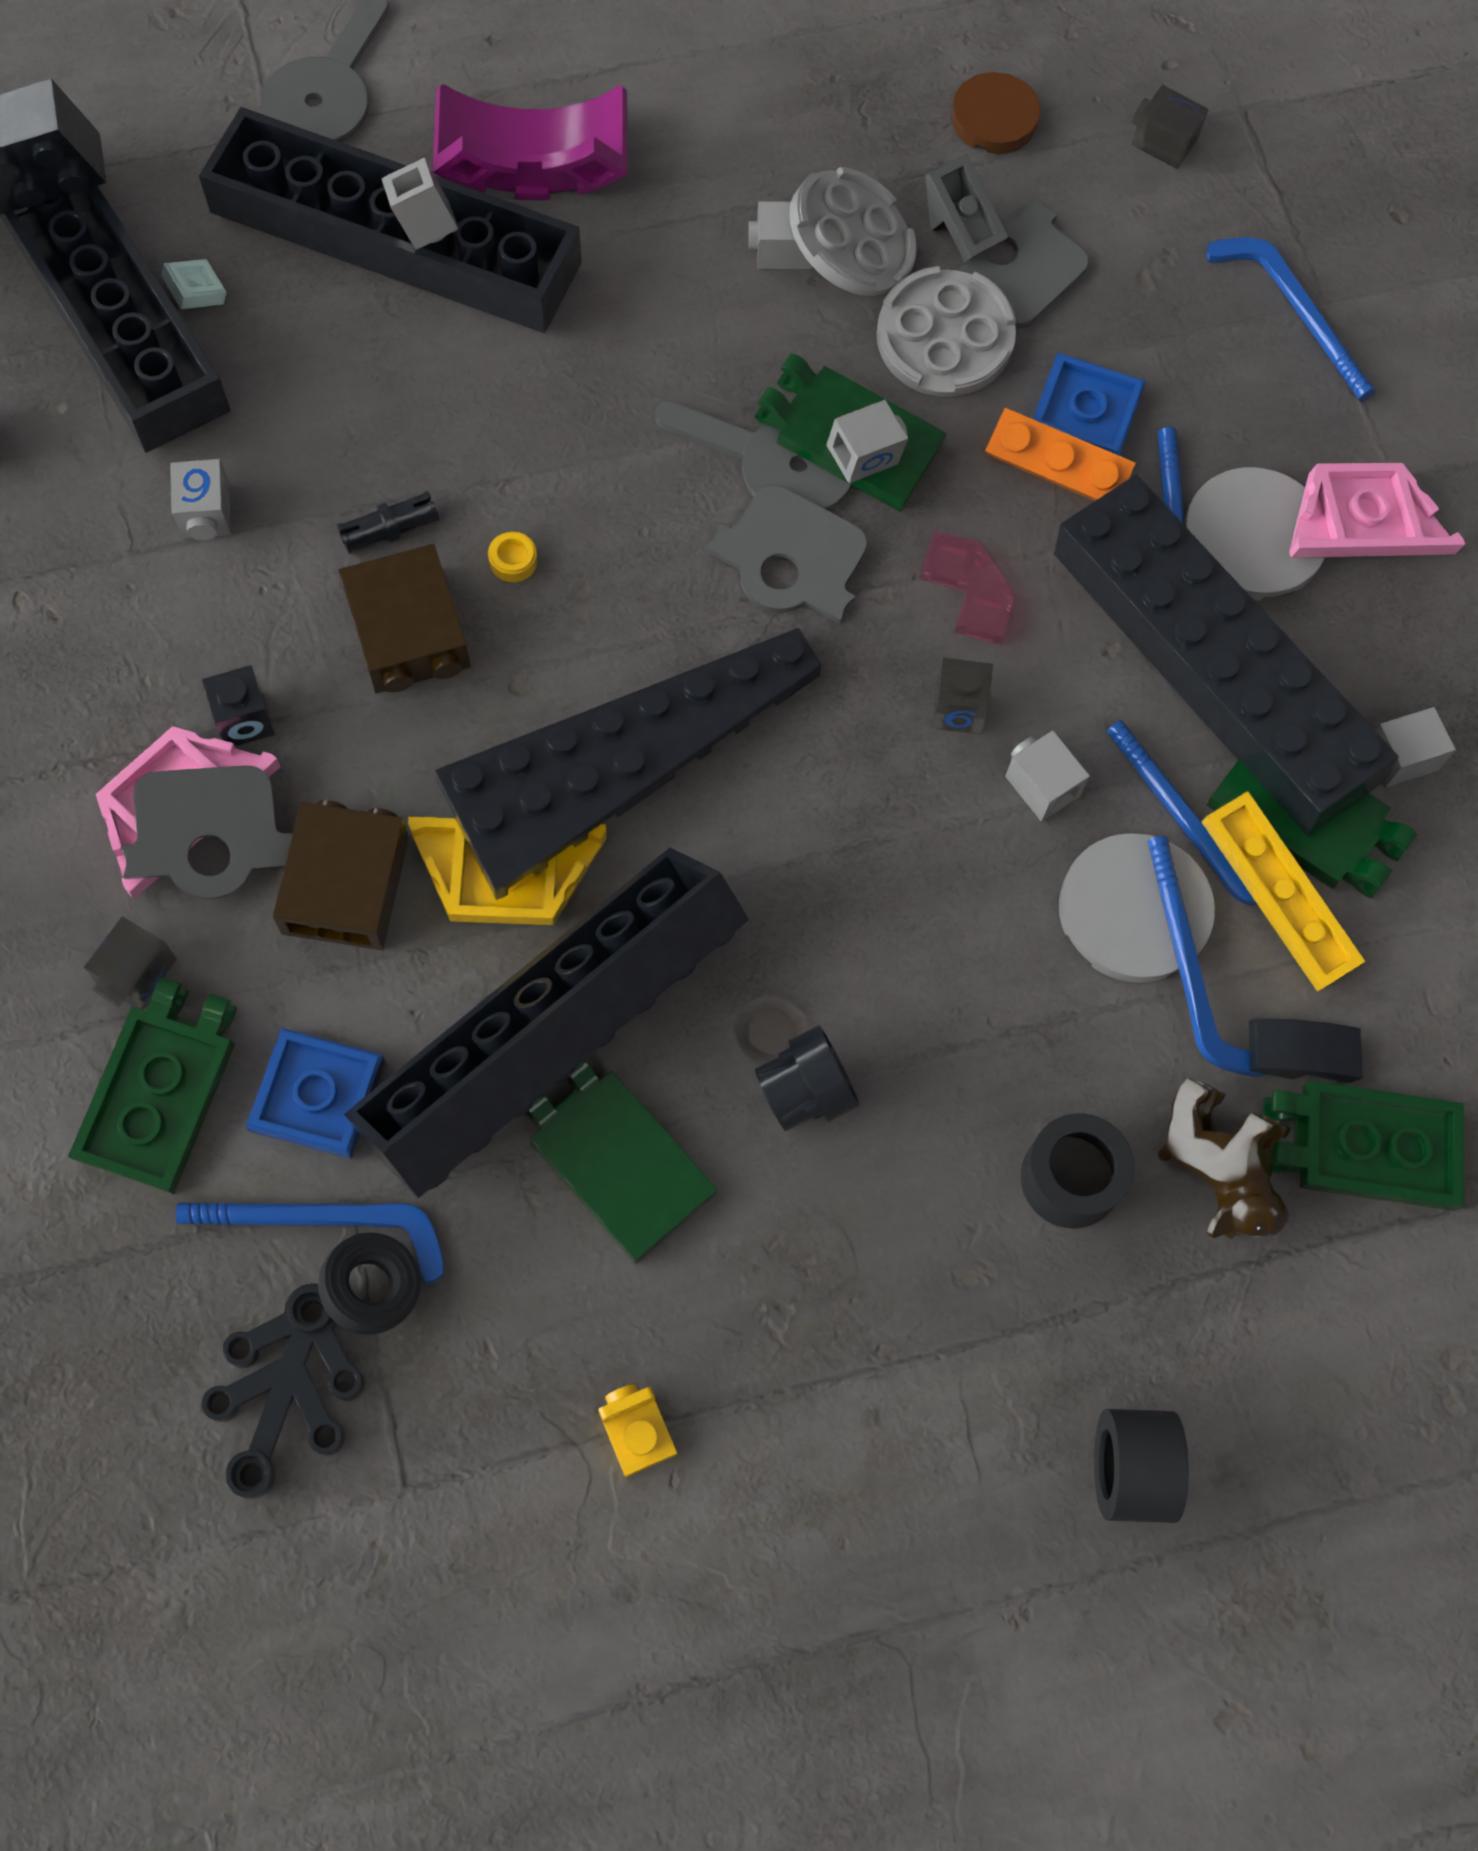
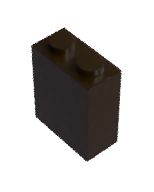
M435 544L338 569L375 694L384 691L392 693L401 692L411 687L413 683L431 678H451L460 673L461 670L471 668L467 644Z
M320 800L317 804L301 802L272 916L282 935L383 951L409 840L404 819L398 817L394 812L382 808H371L368 812L348 809L345 805L331 800Z

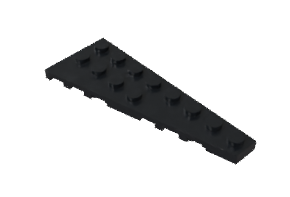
M796 628L436 769V781L495 899L498 900L507 896L509 888L532 872L537 875L547 868L548 861L570 845L577 847L587 840L588 833L613 815L621 816L674 779L675 772L696 757L701 760L711 753L712 746L733 731L738 734L748 727L750 719L773 703L778 706L820 676L821 663L801 630Z

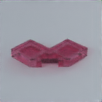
M933 530L920 579L966 591L955 633L1002 645L1015 594L980 542Z

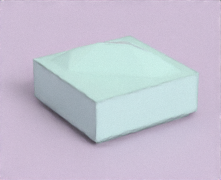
M207 259L163 264L161 277L180 309L224 304L227 292Z

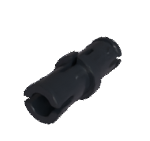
M425 491L423 494L388 506L387 503H382L376 506L377 511L337 524L347 553L351 554L356 550L388 538L390 542L400 539L399 534L431 522L439 521L433 501H430V493Z

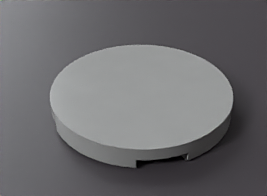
M839 167L836 171L813 172L803 181L793 195L790 205V225L795 241L812 267L837 287L864 296H877L888 293L910 273L916 260L917 245L914 230L907 227L902 215L895 207L894 203L897 199L872 177L847 167Z
M939 266L921 269L899 281L884 299L877 325L878 349L890 372L908 387L918 392L938 397L967 395L989 385L1006 368L1015 344V313L1004 292L982 274L975 271L972 275L957 270H940Z
M1243 467L1216 475L1197 491L1184 519L1186 528L1254 601H1261L1263 597L1280 596L1302 589L1315 576L1325 558L1290 557L1289 550L1305 487L1293 478L1274 470Z
M1125 833L1097 841L1076 858L1061 887L1059 916L1065 936H1069L1076 949L1084 958L1092 963V968L1117 980L1148 983L1166 979L1169 975L1179 971L1158 887L1159 884L1157 883V876L1155 875V868L1153 867L1147 843L1149 839L1156 836ZM1169 842L1170 853L1172 854V861L1175 866L1174 869L1177 873L1176 877H1178L1179 881L1178 885H1180L1198 956L1207 943L1214 924L1215 905L1213 893L1208 879L1193 858L1181 848Z

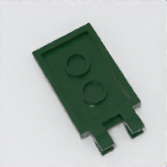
M790 353L781 367L783 374L777 384L785 391L795 393L796 396L789 403L780 391L768 387L759 399L758 404L761 407L755 414V418L762 424L774 427L780 431L777 444L847 482L827 447V441L834 420L886 399L825 365L817 375L802 357ZM886 400L894 415H898L903 420L907 429L908 441L898 465L849 484L901 512L941 448L947 433Z
M1238 759L1206 804L1216 811L1248 791L1303 870L1332 889H1335L1340 880L1343 879L1369 898H1373L1392 872L1379 861L1365 859L1372 848L1375 846L1390 859L1398 861L1418 835L1412 828L1403 823L1385 820L1384 818L1391 807L1368 793L1307 837L1240 759Z
M160 977L147 1011L131 1007L68 1157L83 1164L174 1194L234 1049L235 1043L230 1039L222 1037V1035L232 1024L237 1007L231 1005L230 1000L210 993L203 1006L199 1022L177 1016L186 1002L189 991L181 988L182 984Z
M584 1059L575 1066L573 1073L566 1078L576 1091L555 1108H553L546 1096L542 1094L526 1112V1115L540 1129L530 1138V1142L636 1264L717 1194V1188L613 1071L599 1080Z
M1312 1080L1303 1085V1094L1285 1090L1272 1091V1098H1263L1262 1117L1265 1115L1270 1116L1279 1122L1294 1121L1293 1144L1277 1142L1274 1146L1272 1172H1299L1300 1188L1452 1211L1464 1207V1103Z

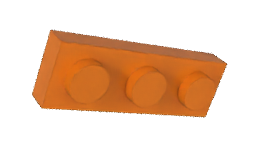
M1004 408L985 450L987 456L1093 501H1096L1128 480L1136 465L1133 461L1008 408Z

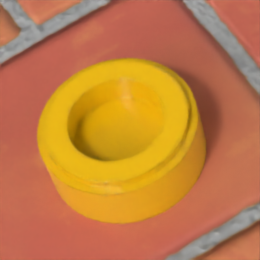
M514 531L502 533L493 539L488 549L490 568L493 574L503 581L520 582L529 578L536 570L538 562L536 546L532 539L523 533Z

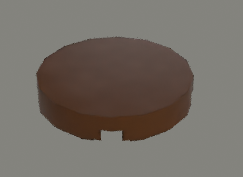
M989 72L975 75L963 82L955 93L951 120L955 132L966 144L975 149L976 145L987 147L988 153L1001 154L1016 151L1031 140L1038 126L1041 106L1036 93L1026 82L1011 74Z

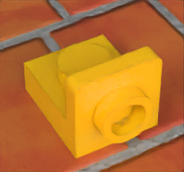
M632 1383L605 1396L608 1404L599 1408L598 1411L625 1478L677 1456V1451L656 1404L651 1386L639 1390L637 1384Z

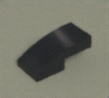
M1255 1018L1249 1021L1250 1071L1288 1079H1296L1305 1075L1346 1083L1363 1079L1361 1028L1294 1019Z

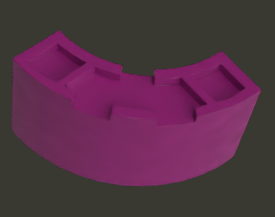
M442 84L436 89L433 173L443 179L486 193V187L515 192V200H550V192L577 188L578 194L581 195L600 189L627 174V89L619 85L597 98L566 107L518 109L486 103L466 96Z

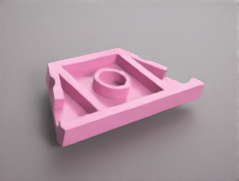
M1318 463L1308 474L1289 553L1291 558L1455 555L1465 545V542L1459 532L1450 536L1435 518L1434 514L1439 510L1438 506L1428 494L1420 490L1416 479L1403 463Z
M172 726L96 793L102 816L108 827V836L112 850L117 857L122 877L125 872L126 861L120 847L122 845L134 844L137 840L133 792L135 784L143 775L154 771L249 765L261 769L270 777L280 768L277 758L267 752L257 755L239 750L231 742L217 738L203 739L195 732ZM203 837L194 841L190 846L189 850ZM159 877L122 878V882L128 894L135 899Z

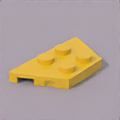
M408 816L410 832L450 922L554 925L604 844L607 835L606 824H600L588 833L587 840L577 847L570 845L550 859L548 867L537 875L532 872L509 888L507 896L496 900L455 818Z

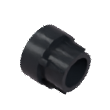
M821 1025L788 1040L790 1048L778 1053V1058L755 1068L762 1091L784 1131H788L812 1118L817 1119L823 1115L830 1122L860 1107L853 1086Z

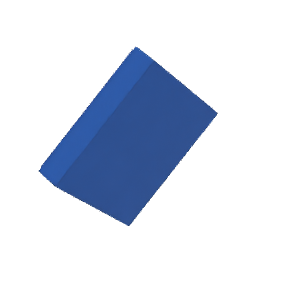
M1058 352L1033 419L1120 456L1146 381Z
M281 1028L246 1124L247 1130L259 1135L351 1159L359 1133L344 1114L375 1089L385 1061L383 1055Z

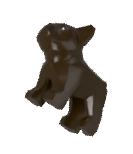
M1187 1078L1180 1085L1171 1103V1119L1167 1128L1166 1143L1159 1150L1158 1157L1161 1161H1167L1172 1158L1173 1161L1204 1178L1215 1189L1218 1199V1210L1207 1230V1235L1216 1238L1225 1234L1226 1237L1233 1239L1238 1234L1253 1237L1276 1235L1287 1223L1289 1213L1281 1197L1274 1191L1270 1182L1273 1170V1151L1275 1144L1282 1138H1286L1291 1128L1270 1116L1265 1115L1261 1117L1250 1112L1235 1134L1217 1132L1214 1129L1212 1110L1216 1105L1221 1104L1226 1093L1205 1082Z

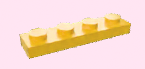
M1248 791L1204 818L1202 824L1317 992L1365 962Z

